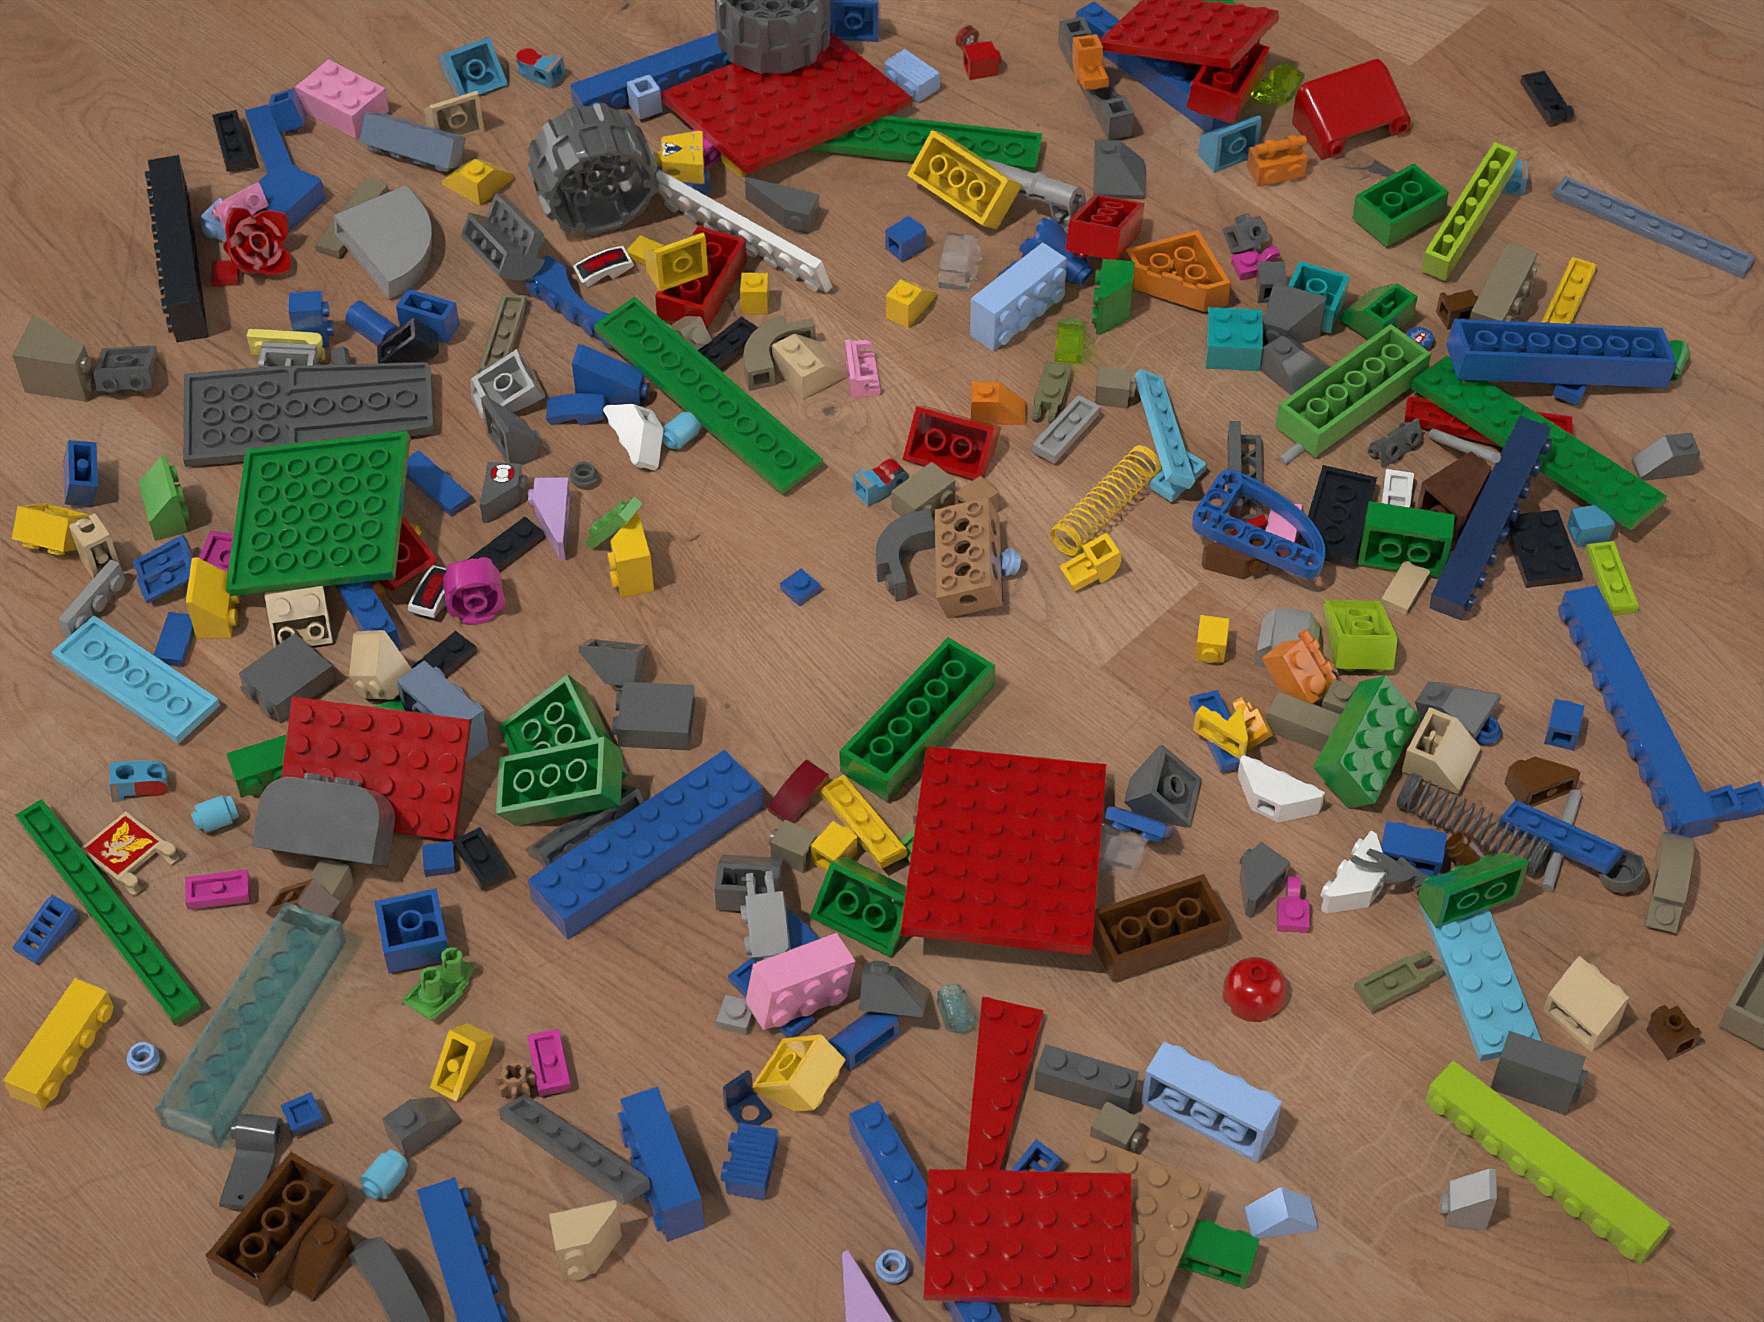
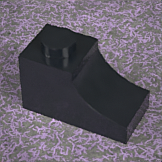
M415 318L377 346L378 364L422 363L433 359L439 353L438 333Z

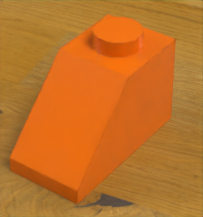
M972 381L971 419L989 424L1025 425L1026 401L1000 382Z

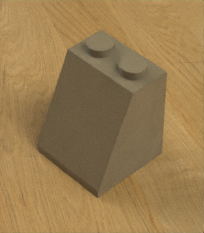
M32 316L12 355L25 393L87 402L91 392L96 389V382L91 368V359L87 355L85 346L40 318Z

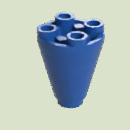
M1044 217L1036 226L1035 230L1037 232L1032 239L1027 238L1020 246L1019 251L1023 253L1021 258L1025 257L1043 242L1067 258L1065 281L1082 286L1093 272L1090 263L1085 257H1077L1073 255V252L1065 251L1067 232L1056 219L1048 220Z

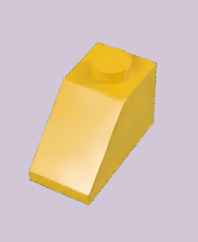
M900 279L886 295V318L909 328L936 298L937 292L915 282Z
M469 1023L450 1029L429 1088L456 1102L459 1101L485 1065L494 1036Z

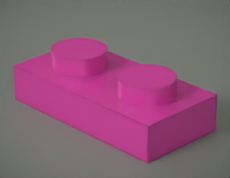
M248 870L185 877V903L188 910L250 902V876Z
M559 1029L527 1035L539 1097L571 1090Z

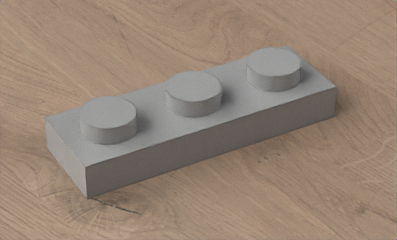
M1077 395L1032 444V452L1055 464L1100 415L1101 406Z
M110 559L58 618L65 638L71 636L91 617L101 612L114 594L122 589L126 580L120 563Z

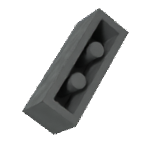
M1045 1044L1035 1072L1034 1090L1099 1110L1103 1108L1107 1101L1130 1112L1137 1090L1139 1072Z

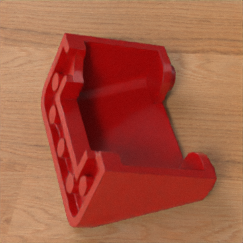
M1374 59L1310 80L1301 85L1295 96L1292 124L1301 135L1306 136L1307 143L1323 161L1340 155L1344 150L1346 138L1386 124L1387 130L1391 135L1408 132L1411 117L1389 69L1382 60Z

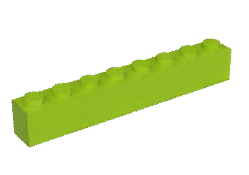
M1454 1060L1429 1085L1425 1102L1429 1104L1434 1112L1444 1115L1456 1125L1459 1131L1470 1135L1481 1143L1488 1153L1496 1155L1506 1162L1514 1173L1524 1176L1535 1184L1536 1188L1543 1195L1550 1196L1560 1203L1568 1214L1581 1219L1590 1226L1597 1236L1606 1238L1615 1245L1626 1258L1633 1259L1642 1265L1664 1239L1670 1227V1222Z

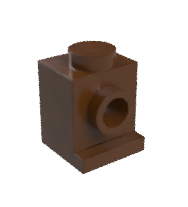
M1472 290L1457 292L1451 295H1446L1445 292L1440 293L1436 312L1447 330L1451 329L1454 319H1470L1471 311L1479 298Z
M1663 1005L1654 1010L1646 1029L1668 1061L1694 1049L1702 1033L1698 1027L1694 1028L1678 1005L1671 1009Z

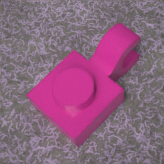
M1276 246L1267 248L1260 255L1257 250L1232 255L1231 264L1239 280L1242 281L1256 277L1258 262H1279L1277 257L1280 256V252Z
M1288 876L1286 899L1278 898L1277 931L1309 932V900L1300 899V877Z

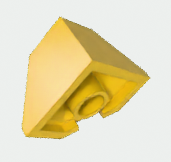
M474 159L453 171L442 180V185L481 206L512 181L514 174L495 163Z

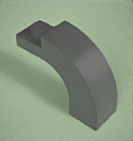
M929 509L915 511L896 519L886 527L877 542V582L885 581L887 591L893 592L896 602L907 600V580L901 566L902 561L912 553L935 548V525Z
M381 1236L374 1239H366L358 1243L353 1251L347 1253L352 1265L361 1274L374 1294L388 1322H431L402 1266Z

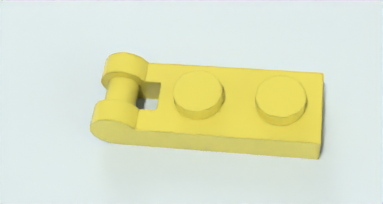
M262 329L248 330L247 340L251 355L260 356L262 342L315 344L320 362L326 358L325 350L322 347V336L319 333Z

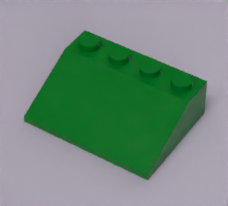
M568 674L498 725L511 755L599 737H606L612 742L586 687ZM622 763L623 780L625 777L628 776V773Z

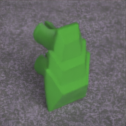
M450 947L443 950L441 954L442 965L437 969L435 967L423 969L420 973L421 980L402 999L404 1004L430 1021L463 995L462 991L469 984L467 980L474 967L462 960V953L460 950L457 952V948Z

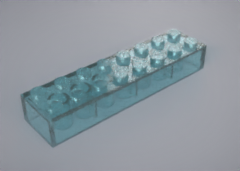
M285 902L154 1107L162 1127L217 1149L221 1147L231 1130L233 1120L238 1119L345 946L346 938L341 922Z

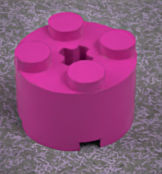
M486 557L468 559L461 562H452L447 566V572L443 578V587L447 611L452 618L455 619L457 617L462 619V623L476 625L495 618L494 614L499 609L502 611L505 599L501 576L491 559Z

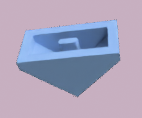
M1283 1187L1247 1205L1244 1209L1250 1234L1258 1239L1312 1232L1318 1229L1310 1198Z

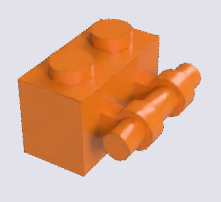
M1288 135L1285 139L1277 141L1269 139L1265 140L1262 144L1249 148L1247 168L1257 187L1305 177L1308 157L1302 148L1303 145L1307 144L1305 135Z
M1304 629L1298 633L1300 640L1280 642L1261 659L1282 693L1313 704L1329 690L1330 686L1328 684L1332 683L1334 679L1336 680V677L1332 671L1333 666L1329 659L1324 658L1319 649L1320 644L1317 638L1312 637L1308 629Z

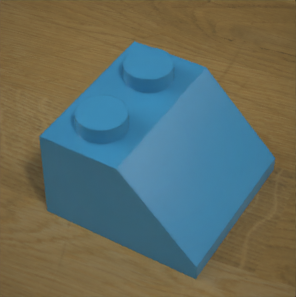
M489 37L446 52L438 57L446 80L457 96L478 91L479 95L508 84Z
M1259 115L1245 118L1234 124H1228L1201 135L1198 156L1213 173L1248 160L1249 148L1259 144L1262 118Z

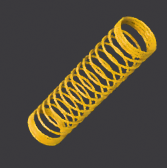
M1135 446L1117 466H1114L1112 471H1109L1107 476L1103 477L1101 482L1097 483L1096 487H1093L1086 494L1085 498L1080 500V503H1077L1069 511V514H1066L1050 530V537L1055 547L1066 555L1076 556L1083 549L1082 546L1089 543V540H1092L1095 534H1098L1100 529H1103L1106 523H1109L1111 518H1114L1116 513L1120 512L1122 507H1125L1127 502H1130L1132 497L1136 496L1138 491H1141L1143 486H1146L1148 481H1151L1161 471V463L1157 455L1145 446ZM1138 451L1146 454L1153 461L1156 468L1155 472H1153L1147 461L1134 455V452ZM1136 458L1142 460L1149 467L1150 471L1144 469L1137 462ZM1124 462H1128L1129 467L1124 466ZM1119 467H1123L1124 473L1119 471ZM1125 468L1132 471L1138 477L1140 483L1134 481L1128 475ZM1135 470H1136L1139 474L1145 476L1146 478H1143V477H1141L1140 475H1138V474L1135 472ZM1115 472L1118 473L1119 478L1114 476ZM1120 474L1126 476L1134 484L1135 489L1127 485ZM1108 478H1112L1114 484L1108 482ZM1114 479L1123 483L1130 494L1124 492ZM1103 483H1107L1109 489L1103 487ZM1110 485L1116 487L1122 493L1124 499L1117 496L1112 491ZM1099 488L1102 489L1103 494L1098 493ZM1104 490L1110 492L1117 499L1119 505L1111 501ZM1092 494H1096L1098 500L1092 498ZM1099 495L1109 501L1114 510L1108 508L1101 501ZM1087 499H1091L1093 505L1087 503ZM1094 501L1102 505L1104 509L1107 511L1108 515H1105L1103 512H1101L1096 507ZM1086 505L1088 511L1082 509L1081 506ZM1088 506L1096 510L1103 521L1095 517ZM1076 510H1080L1082 516L1076 514ZM1083 512L1090 515L1097 523V526L1092 524ZM1071 515L1075 516L1076 521L1071 520ZM1077 517L1084 520L1089 525L1092 531L1086 529L1080 523ZM1065 521H1069L1071 527L1066 525ZM1072 522L1078 525L1084 531L1087 537L1080 534L1075 529ZM1056 529H1058L1059 536L1061 537L1062 541H1063L1068 547H1066V546L1059 540V538L1057 537V534H1056ZM1060 530L1067 533L1076 543L1077 548L1072 547L1066 542Z

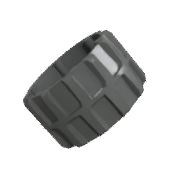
M715 0L716 33L719 48L721 51L728 53L730 62L736 66H743L753 70V73L782 72V74H786L805 65L810 66L816 62V57L820 52L826 51L830 44V0Z
M605 103L568 108L565 113L553 120L549 119L542 125L543 129L538 134L536 140H531L528 148L531 162L528 163L527 167L545 215L550 220L556 219L560 229L568 233L575 231L587 233L588 236H596L598 233L613 229L619 230L636 216L642 215L648 209L647 204L651 197L657 193L659 182L655 174L657 171L655 159L642 128L636 125L632 115L623 109L615 110L608 107Z

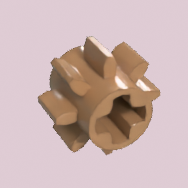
M516 1058L506 1065L501 1063L502 1075L494 1076L496 1086H500V1096L508 1095L513 1100L523 1094L530 1096L529 1085L536 1084L535 1074L531 1073L530 1063L523 1065Z

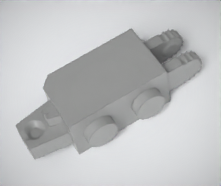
M765 871L766 875L764 878L767 893L756 894L754 874H746L748 896H745L746 905L741 906V916L743 924H748L749 936H744L746 955H752L754 963L791 950L786 899L783 891H775L773 871Z

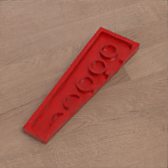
M1407 396L1404 422H1412L1418 418L1420 427L1437 429L1447 434L1500 446L1429 399ZM1536 412L1572 435L1573 416Z
M985 996L982 997L966 1170L1001 1171L1044 1010Z

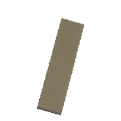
M364 178L340 212L386 194L389 191L388 184ZM333 220L316 243V250L340 258L347 248L335 234Z
M502 293L479 364L478 374L514 351L529 304L528 296Z

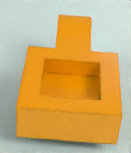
M1243 696L1233 702L1235 710L1242 707L1248 736L1247 750L1250 751L1273 736L1261 710L1258 708L1254 709L1251 702L1246 703Z

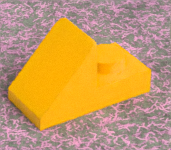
M1202 705L1195 713L1193 731L1239 760L1242 755L1246 756L1248 736L1242 707H1239L1228 720H1225L1219 713L1211 711Z

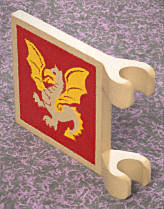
M126 811L80 848L92 863L118 882L131 896H135L142 890L141 886L137 884V877L132 872L156 852L169 865L174 864L179 859V856L175 853L176 848L172 843L161 839Z

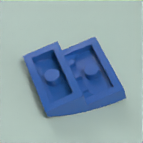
M183 534L133 560L139 577L137 582L147 604L189 582L191 562L194 556L189 542Z

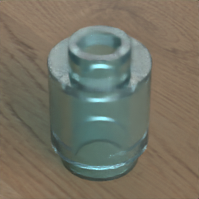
M949 984L942 987L937 993L938 998L936 1002L946 1029L955 1033L968 1031L976 1021V1016L966 990L962 989L959 984Z

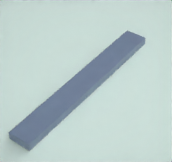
M1565 176L1553 192L1552 198L1742 279L1754 263L1755 256L1569 177Z

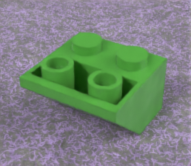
M166 455L161 456L138 482L155 541L187 533L185 521L191 520L187 505H180L181 502H185L181 484H174L179 482L175 465L169 466Z

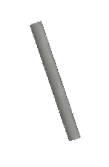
M1437 429L1429 431V438L1466 453L1472 451L1479 458L1495 464L1501 459V455L1498 452Z
M1570 790L1561 820L1573 825L1582 796L1580 791ZM1553 850L1541 884V889L1546 892L1553 891L1563 859L1562 854Z

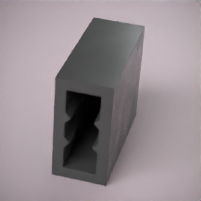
M295 633L239 672L242 681L240 688L245 697L250 701L254 699L267 717H274L280 724L290 716L292 697L315 699L336 684L332 666Z
M623 681L622 693H617L616 711H619L618 717H613L612 734L617 735L618 747L689 751L696 705L694 685Z
M1509 1031L1490 1088L1496 1092L1566 1116L1569 1105H1577L1581 1090L1585 1084L1588 1071L1582 1068L1586 1057Z

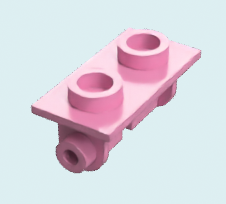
M259 182L214 205L211 213L216 220L220 219L225 229L228 215L232 209L245 208L250 214H254L267 207L268 202Z

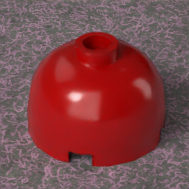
M1261 957L1242 959L1230 968L1224 980L1223 1000L1227 1002L1231 1012L1240 1019L1248 1022L1266 1021L1267 1017L1279 1014L1285 1004V977L1282 971L1267 959Z

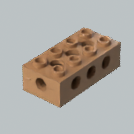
M989 497L935 509L936 599L947 618L1002 606L1000 517Z

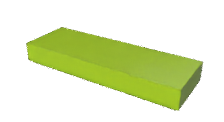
M1615 542L1587 544L1585 548L1587 558L1599 590L1612 615L1637 613L1639 605Z

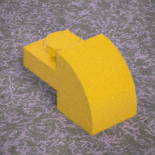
M1107 533L1083 545L1084 553L1059 566L1062 575L1074 592L1097 579L1102 584L1118 570L1122 560L1121 553Z

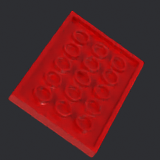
M1141 0L1100 39V42L1103 46V51L1231 69L1279 20V12L1267 7H1248L1244 4L1232 5L1221 1Z
M292 697L281 778H304L305 773H312L331 777L332 783H334L335 777L360 781L362 788L379 792L390 801L395 813L393 833L454 840L457 836L472 720Z
M928 1169L924 1301L1132 1306L1131 1173Z

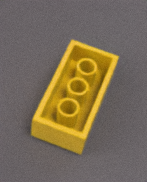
M934 130L931 131L907 174L981 225L995 230L998 229L1022 187L1021 183L949 136Z

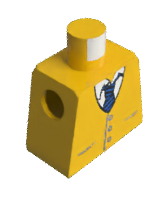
M702 131L662 137L661 151H651L657 167H662V172L680 182L704 184Z

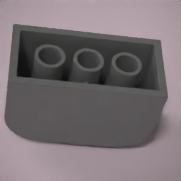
M305 773L304 778L283 777L277 779L263 791L258 805L252 847L388 867L395 826V813L390 801L381 793L362 788L360 781L335 777L334 783H332L331 777L312 773Z

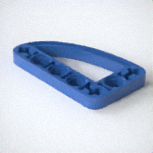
M1235 470L1222 471L1194 511L1192 529L1199 535L1302 578H1316L1323 569L1325 544L1314 523L1302 510L1283 495L1245 474ZM1230 482H1232V483L1229 485L1227 491L1224 490L1225 484L1228 485ZM1242 492L1285 518L1304 537L1310 549L1229 516L1227 513ZM1213 499H1221L1222 501H1224L1225 504L1221 506H1215L1211 504L1210 501ZM1232 528L1237 530L1238 534L1230 536L1225 534L1224 530ZM1259 539L1264 542V545L1253 546L1249 541ZM1278 550H1286L1291 555L1288 557H1280L1275 552Z

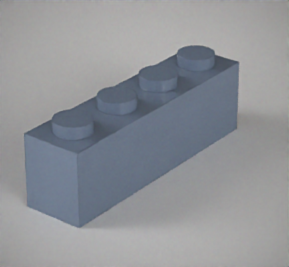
M373 111L364 112L359 142L369 145L368 149L383 152V150L391 152L390 155L393 157L405 158L407 156L413 158L412 162L416 164L428 165L430 163L435 165L437 170L450 172V169L461 166L466 137Z

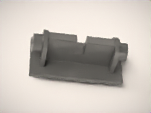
M1416 418L1408 423L1403 422L1398 428L1388 433L1387 438L1382 437L1378 441L1370 443L1368 448L1369 455L1380 458L1381 467L1384 468L1421 444L1423 440L1419 419Z

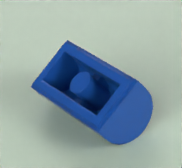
M363 301L353 303L346 312V324L377 346L400 329L399 326Z

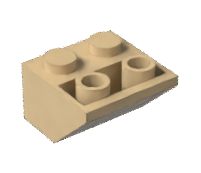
M325 586L265 593L274 648L294 633L309 646L333 643Z
M1429 707L1407 749L1402 771L1410 775L1416 772V774L1423 776V780L1427 782L1431 780L1432 784L1440 785L1446 790L1449 789V791L1459 794L1481 747L1458 718Z
M1579 956L1548 994L1543 1011L1592 1053L1617 1031L1629 997L1621 987L1605 978L1596 966L1586 962Z

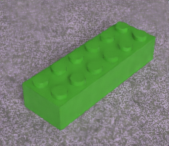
M1390 324L1281 402L1278 406L1275 427L1296 443L1301 444L1314 457H1317L1411 387L1412 379L1428 369L1431 353Z

